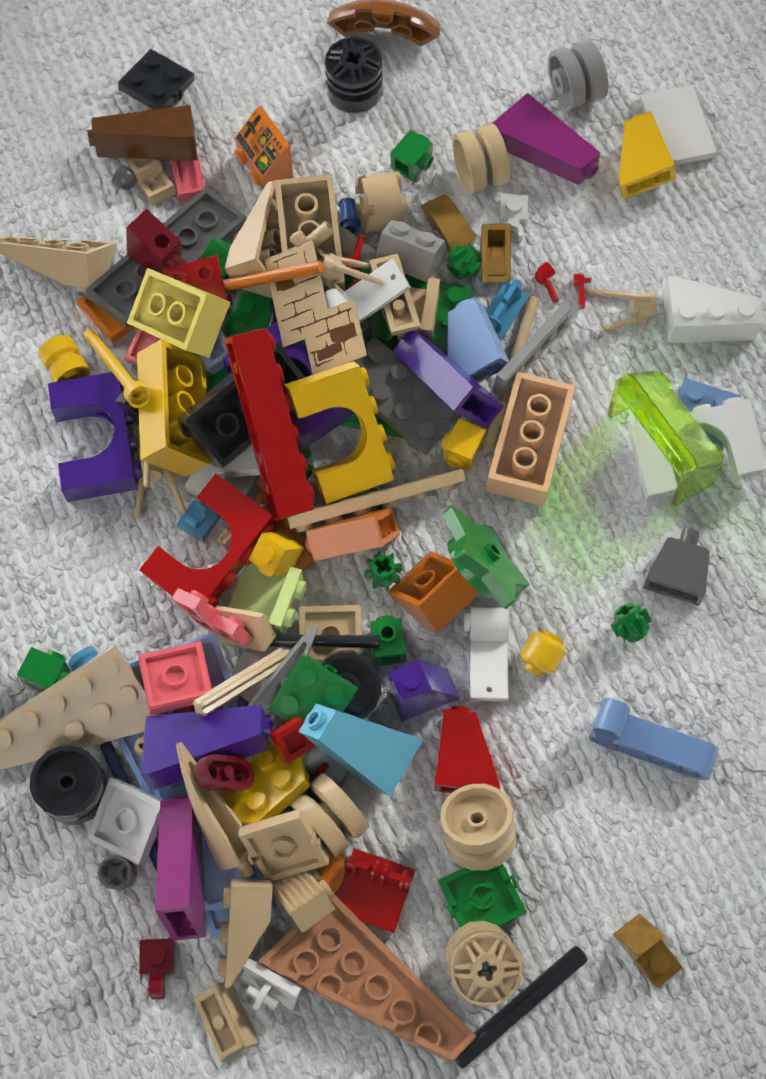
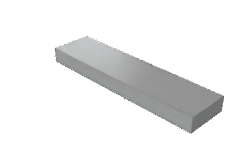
M563 302L496 375L493 393L499 397L503 396L513 386L517 372L524 373L568 324L572 312L571 306Z

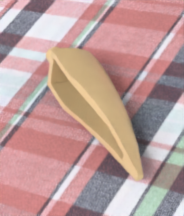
M182 742L176 744L180 768L190 803L207 846L219 869L228 870L237 867L242 879L251 876L254 870L248 861V851L238 837L239 829L244 825L217 791L206 790L198 783L195 775L196 761Z

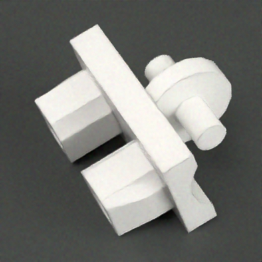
M262 950L254 960L248 958L243 966L244 972L241 980L249 985L246 993L256 998L252 1008L259 1012L264 1004L275 1010L278 1004L281 1003L293 1010L298 1002L301 986L258 964V961L267 953L266 950Z

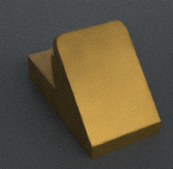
M511 223L482 224L480 239L482 258L481 281L509 282L511 281Z
M641 914L636 915L613 933L614 937L654 989H657L683 968L662 941L665 937L663 933Z

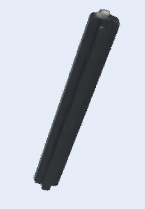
M573 946L473 1032L476 1035L475 1039L455 1059L456 1064L461 1068H465L583 966L588 960L583 950L578 946Z

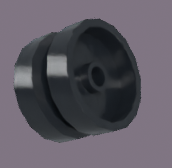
M340 650L328 655L320 663L324 666L326 664L331 665L337 670L336 674L346 680H350L352 684L358 687L343 711L344 713L363 719L376 708L381 696V677L376 665L366 655L354 650Z
M59 746L47 751L36 761L30 774V791L35 803L53 820L65 825H80L92 820L97 813L108 784L105 770L87 750L77 746Z

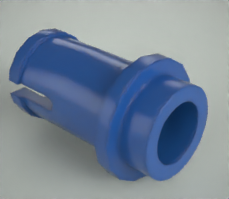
M350 197L343 198L338 202L341 217L339 225L355 235L361 227V220L357 218L356 201Z

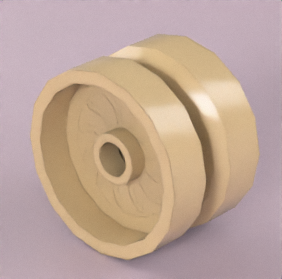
M489 123L479 126L475 131V135L468 130L453 135L452 149L455 165L463 187L468 194L473 195L485 191L488 183L496 188L510 182L511 171L504 140L495 124Z
M321 773L310 783L311 794L318 804L308 795L301 794L288 808L290 811L302 810L328 854L336 859L348 848L347 839L339 827L350 837L358 839L370 828V825L345 792L327 775Z
M470 784L458 788L446 798L441 807L440 822L448 854L459 866L470 870H489L500 866L511 856L516 847L514 813L509 798L501 790L487 784Z

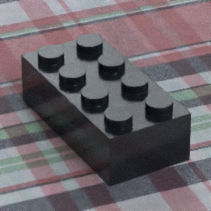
M275 343L276 350L273 353L276 364L278 363L282 368L284 380L281 384L284 394H287L285 384L305 377L280 343ZM233 372L177 418L178 422L213 466L226 467L252 445Z

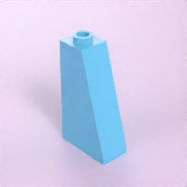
M315 704L299 730L303 736L369 788L391 796L423 742L420 738L319 704Z

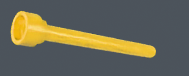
M86 329L84 337L123 385L124 397L127 402L134 408L145 406L151 399V392L148 387L141 381H134L93 329Z

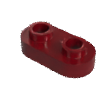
M211 754L201 758L195 766L196 779L206 790L239 793L249 789L254 783L253 767L242 757Z

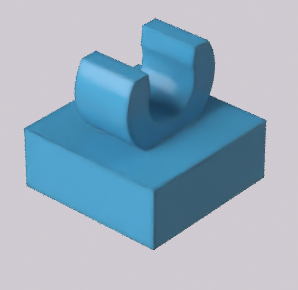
M193 500L187 508V512L178 521L177 526L184 532L204 542L220 518L201 503Z

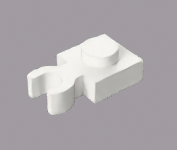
M501 194L499 223H511V232L517 233L518 242H522L524 235L522 225H527L529 195Z

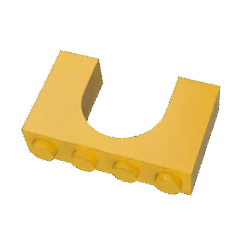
M354 361L285 384L293 413L299 419L333 407L348 408L354 411L358 417L361 431L355 449L348 456L312 469L320 497L326 504L394 480L392 470H395L396 466L391 453H386L383 442L387 441V436L382 424L378 425L375 414L379 413L374 397H369L366 385L370 384L368 374L364 367L360 368V365Z

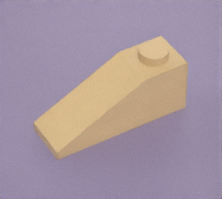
M398 254L369 260L370 273H372L393 258L405 276ZM409 289L381 308L392 336L421 329Z

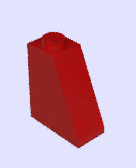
M452 706L451 709L444 708L434 791L453 793L458 788L470 784H487L500 790V783L477 713L470 712V709L464 706Z

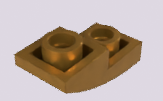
M447 194L421 205L432 230H437L441 239L445 240L448 252L457 244L462 248L476 240L463 215Z

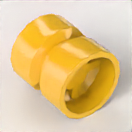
M54 336L44 342L39 348L38 356L45 369L51 371L50 377L53 382L90 375V369L84 358L79 355V350L71 336Z

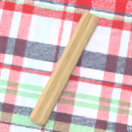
M279 648L201 695L193 702L194 711L198 715L206 716L268 678L290 651Z

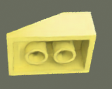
M147 268L127 324L181 349L209 358L231 302Z

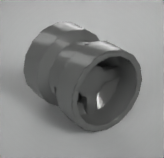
M115 855L104 859L99 865L97 872L98 879L103 886L119 891L132 886L137 875L136 867L132 861Z

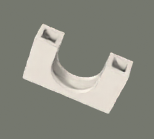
M734 397L723 401V405L711 407V404H704L693 408V412L682 414L681 411H674L663 416L664 419L652 421L651 418H644L635 421L634 426H630L629 438L646 502L676 495L678 486L670 459V446L676 438L690 431L708 432L716 436L723 443L727 451L734 481L764 475L766 473V456L750 398L741 400L740 397Z

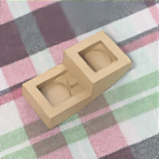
M128 158L125 160L128 168L134 172L136 182L152 206L177 194L173 183L164 173L158 159Z

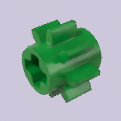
M457 244L448 252L449 257L447 260L449 262L447 263V268L455 278L462 280L467 276L472 280L480 272L481 264L479 262L482 258L473 246L467 244L461 248Z
M378 551V556L374 560L367 558V566L370 569L364 571L365 579H373V589L380 586L389 591V586L393 582L396 584L400 583V577L396 573L402 571V564L394 563V553L387 556L382 555L381 551Z
M628 603L615 611L613 617L615 622L611 624V627L616 637L621 636L623 641L637 642L648 634L650 629L648 623L652 619L646 608L641 609L639 605L636 606L633 603Z

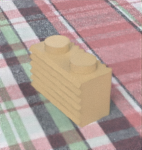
M315 869L271 882L272 892L302 934L336 910L330 901L335 895L324 879L321 880Z

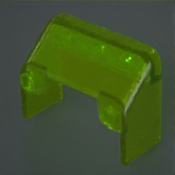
M652 370L628 373L617 379L607 415L611 419L629 408L679 475L681 480L671 502L673 506H678L712 486L723 466V451L718 444L712 443L672 390L668 377L664 373Z

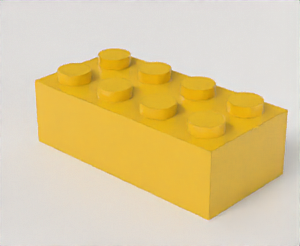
M161 339L137 353L138 381L143 382L151 392L150 401L145 406L139 408L140 460L186 477L210 465L208 458L177 420L181 414L207 394L206 367L201 357Z

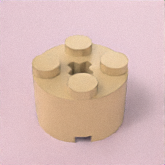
M399 172L370 174L356 178L355 194H360L359 203L356 204L357 214L361 220V228L366 233L383 231L391 220L404 222L403 213L408 212V203L406 196H401L400 193L401 176Z

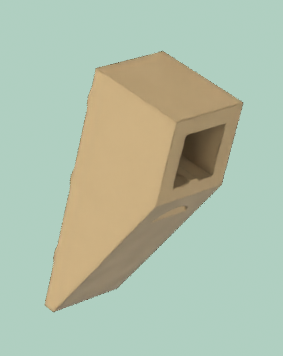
M230 878V888H223L222 909H228L227 922H221L220 943H226L225 955H219L218 976H224L225 988L231 987L270 923L273 889L270 879Z

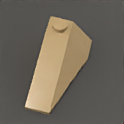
M273 181L267 182L229 249L225 264V270L229 278L266 272L265 259L282 253L276 191ZM269 283L241 288L242 290L272 298Z
M0 237V254L63 285L75 286L77 291H84L109 269L117 249V243L97 240H81V243L66 244L65 239L45 240L39 243V238Z

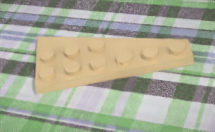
M115 644L0 719V770L37 761L47 751L59 746L85 748L145 732L146 716L154 715L149 713L144 684Z

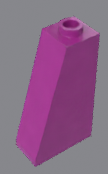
M528 93L492 122L498 128L504 140L507 153L579 185L586 178L591 179L599 170L598 163L601 152Z
M183 796L175 797L172 800L160 801L155 912L173 941L206 937L202 832L189 798Z

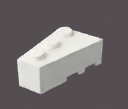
M668 275L663 298L669 343L756 339L762 326L759 297Z

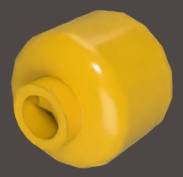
M543 628L540 632H531L519 654L520 658L526 662L524 669L538 677H541L543 672L549 675L554 674L567 652L565 646L562 645L564 640Z

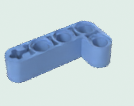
M610 698L602 699L589 735V739L592 742L694 779L710 780L718 753L717 746L630 715V707L621 701Z

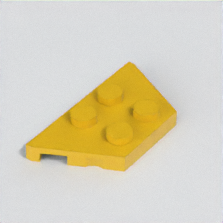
M272 741L268 745L267 751L259 753L250 762L254 770L255 779L249 789L239 793L217 792L240 819L242 824L248 825L275 817L310 787L309 776L305 770V754L286 764L282 762Z

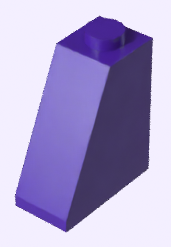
M419 660L389 672L390 696L401 722L460 699L451 675L446 668Z

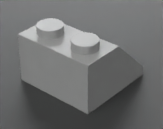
M391 220L381 232L375 259L398 254L405 274L428 282V278H431L446 257L447 247L445 240L436 237L430 232H422L410 227L405 222Z

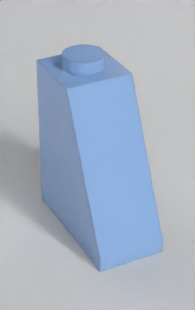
M472 298L459 302L455 309L448 312V357L480 383L501 371L509 360L484 306Z

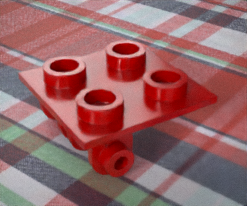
M217 255L162 269L164 275L231 302L230 305H233L230 293L226 294ZM230 307L228 308L226 314H230V313H231V312H230Z
M354 848L352 855L348 858L344 880L340 886L337 898L361 922L395 933L416 869Z

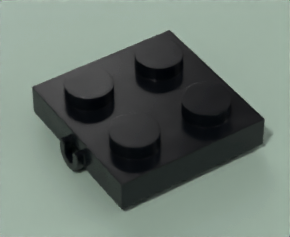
M150 49L118 81V89L153 110L169 108L175 100L180 102L184 91L195 81L192 71Z

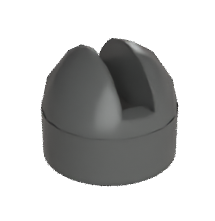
M121 165L113 175L112 184L120 189L130 190L136 184V176L132 169Z

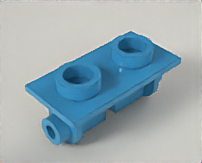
M513 279L507 282V284L503 283L486 311L500 340H503L529 297V294L522 291L521 287L523 284L517 279Z

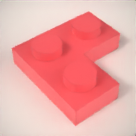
M178 588L171 598L199 626L211 632H216L217 635L244 648H247L253 637L244 630L246 626L244 622L232 615H229L228 618L223 617L222 612L207 604L209 600L195 590L188 593Z

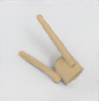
M324 253L319 260L324 267L323 273H320L322 284L330 289H341L333 282L334 280L339 282L344 274L378 285L383 284V281L379 278L346 267V265L369 269V263L339 257L332 253H329V255Z
M586 289L587 294L630 300L631 314H636V317L606 325L603 328L604 331L636 323H647L648 316L656 315L657 297L655 293L634 294L601 289Z
M140 460L142 478H139L135 517L138 519L141 517L144 489L149 487L150 481L159 480L162 474H165L180 512L185 514L187 511L172 472Z

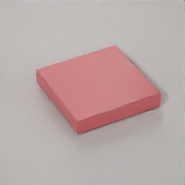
M201 641L138 655L150 715L194 706L193 702L195 699L212 689Z

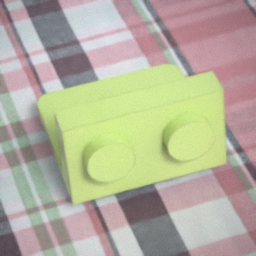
M256 565L244 566L229 607L263 613L276 634H285L287 627L291 628L296 615L294 608L297 600H301L305 593L307 583L303 580L302 570L290 566L287 575L269 577L259 572Z

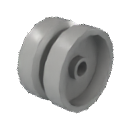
M586 39L574 43L571 50L563 47L550 52L547 62L548 74L554 94L564 110L571 111L582 107L585 104V100L589 103H594L607 96L609 88L606 67L601 53L591 40Z

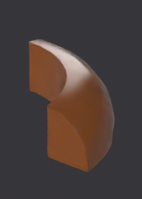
M356 0L348 2L330 11L326 22L344 37L356 33L374 31L375 27L389 28L392 34L404 37L420 47L440 36V24L437 19L414 6L392 0Z

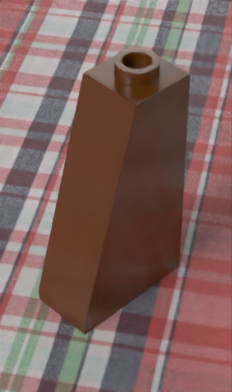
M191 105L91 118L92 129L87 130L90 147L95 146L97 157L198 160Z

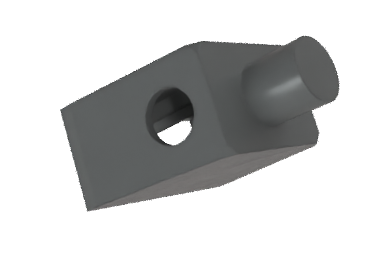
M683 528L680 539L667 537L648 573L643 589L700 606L706 593L710 551L697 545L700 537L699 531L692 528Z

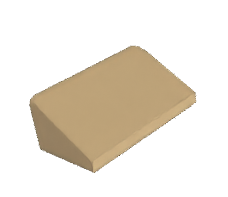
M216 606V609L222 612L223 617L228 618L229 615H232L246 624L244 630L253 637L246 649L264 652L276 637V632L263 613ZM217 635L218 641L221 644L244 648Z
M224 982L217 983L193 998L220 1061H224L258 1043L257 1036L233 984L230 988H225Z

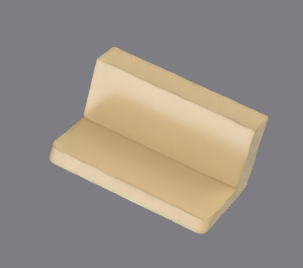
M428 278L427 289L412 287L409 289L421 324V329L415 331L431 342L440 293V279ZM407 332L397 334V339L400 341Z

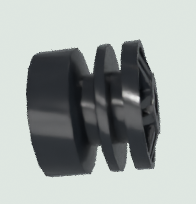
M348 37L338 40L330 46L325 55L326 92L329 101L337 109L347 113L368 111L377 105L382 97L383 67L380 50L373 42L361 37Z

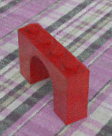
M215 473L199 493L197 499L203 506L229 525L231 544L226 556L210 568L192 569L184 566L157 546L139 571L172 597L178 588L188 593L195 590L209 600L207 604L216 608L219 604V597L225 590L229 591L238 580L237 574L244 565L247 567L252 563L249 558L261 534L276 532L275 526L278 522L272 514Z

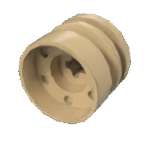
M485 921L469 922L458 928L448 940L445 950L446 968L456 990L469 1003L482 1007L499 1005L509 999L518 989L523 975L522 959L507 933L497 925ZM484 961L489 963V972L483 973L481 970L482 962Z

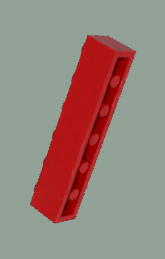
M262 328L223 338L270 514L276 519H283L314 509L312 501L315 500V493L312 485L307 483L304 472L307 471V463L304 455L298 449L299 432L296 425L291 422L289 414L292 410L289 396L284 394L281 384L284 380L281 366L278 363L276 364L273 352L276 350V344L272 334L268 333L267 328Z

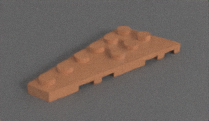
M336 896L330 899L336 910L303 934L295 925L258 961V964L451 1064L476 1037Z

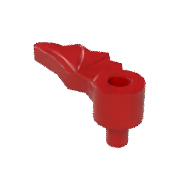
M573 274V286H578L579 309H584V283H591L592 278H584V274Z

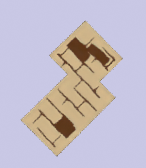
M313 240L265 259L267 271L317 262ZM320 273L269 283L282 345L286 347L305 339L313 375L367 356L355 300L352 299L328 309Z

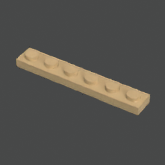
M453 469L314 507L312 510L284 519L287 528H295L296 533L314 528V522L324 520L325 524H331L343 520V514L353 512L354 516H360L372 512V506L382 504L383 508L400 505L401 498L411 496L412 500L429 497L430 490L440 488L441 493L455 490L458 488L457 483L466 480L463 469Z

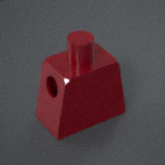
M145 209L126 227L127 256L145 269L149 268L163 274L162 269L188 263L181 257V240L148 209Z

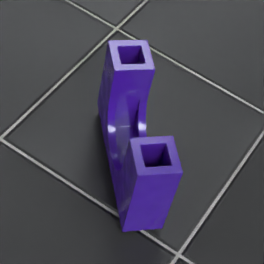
M278 321L267 327L268 333L272 334L275 343H280L283 347ZM300 341L283 347L304 377L313 375L307 347L305 348ZM227 354L223 357L224 372L229 376L232 373ZM333 407L299 419L292 410L289 414L292 424L296 425L299 432V441L297 442L299 451L303 448H308L353 416V411L344 407Z
M109 372L47 383L50 407L56 422L85 417H98L114 426L112 441L100 454L90 458L58 463L61 491L66 501L72 502L138 490L137 479L142 478L139 460L134 461L133 452L138 451L135 433L130 434L129 425H134V421L114 402L124 391L123 385L115 375Z

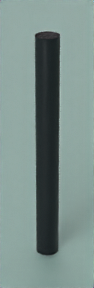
M276 634L269 647H294L303 635ZM315 635L312 647L380 648L381 636Z

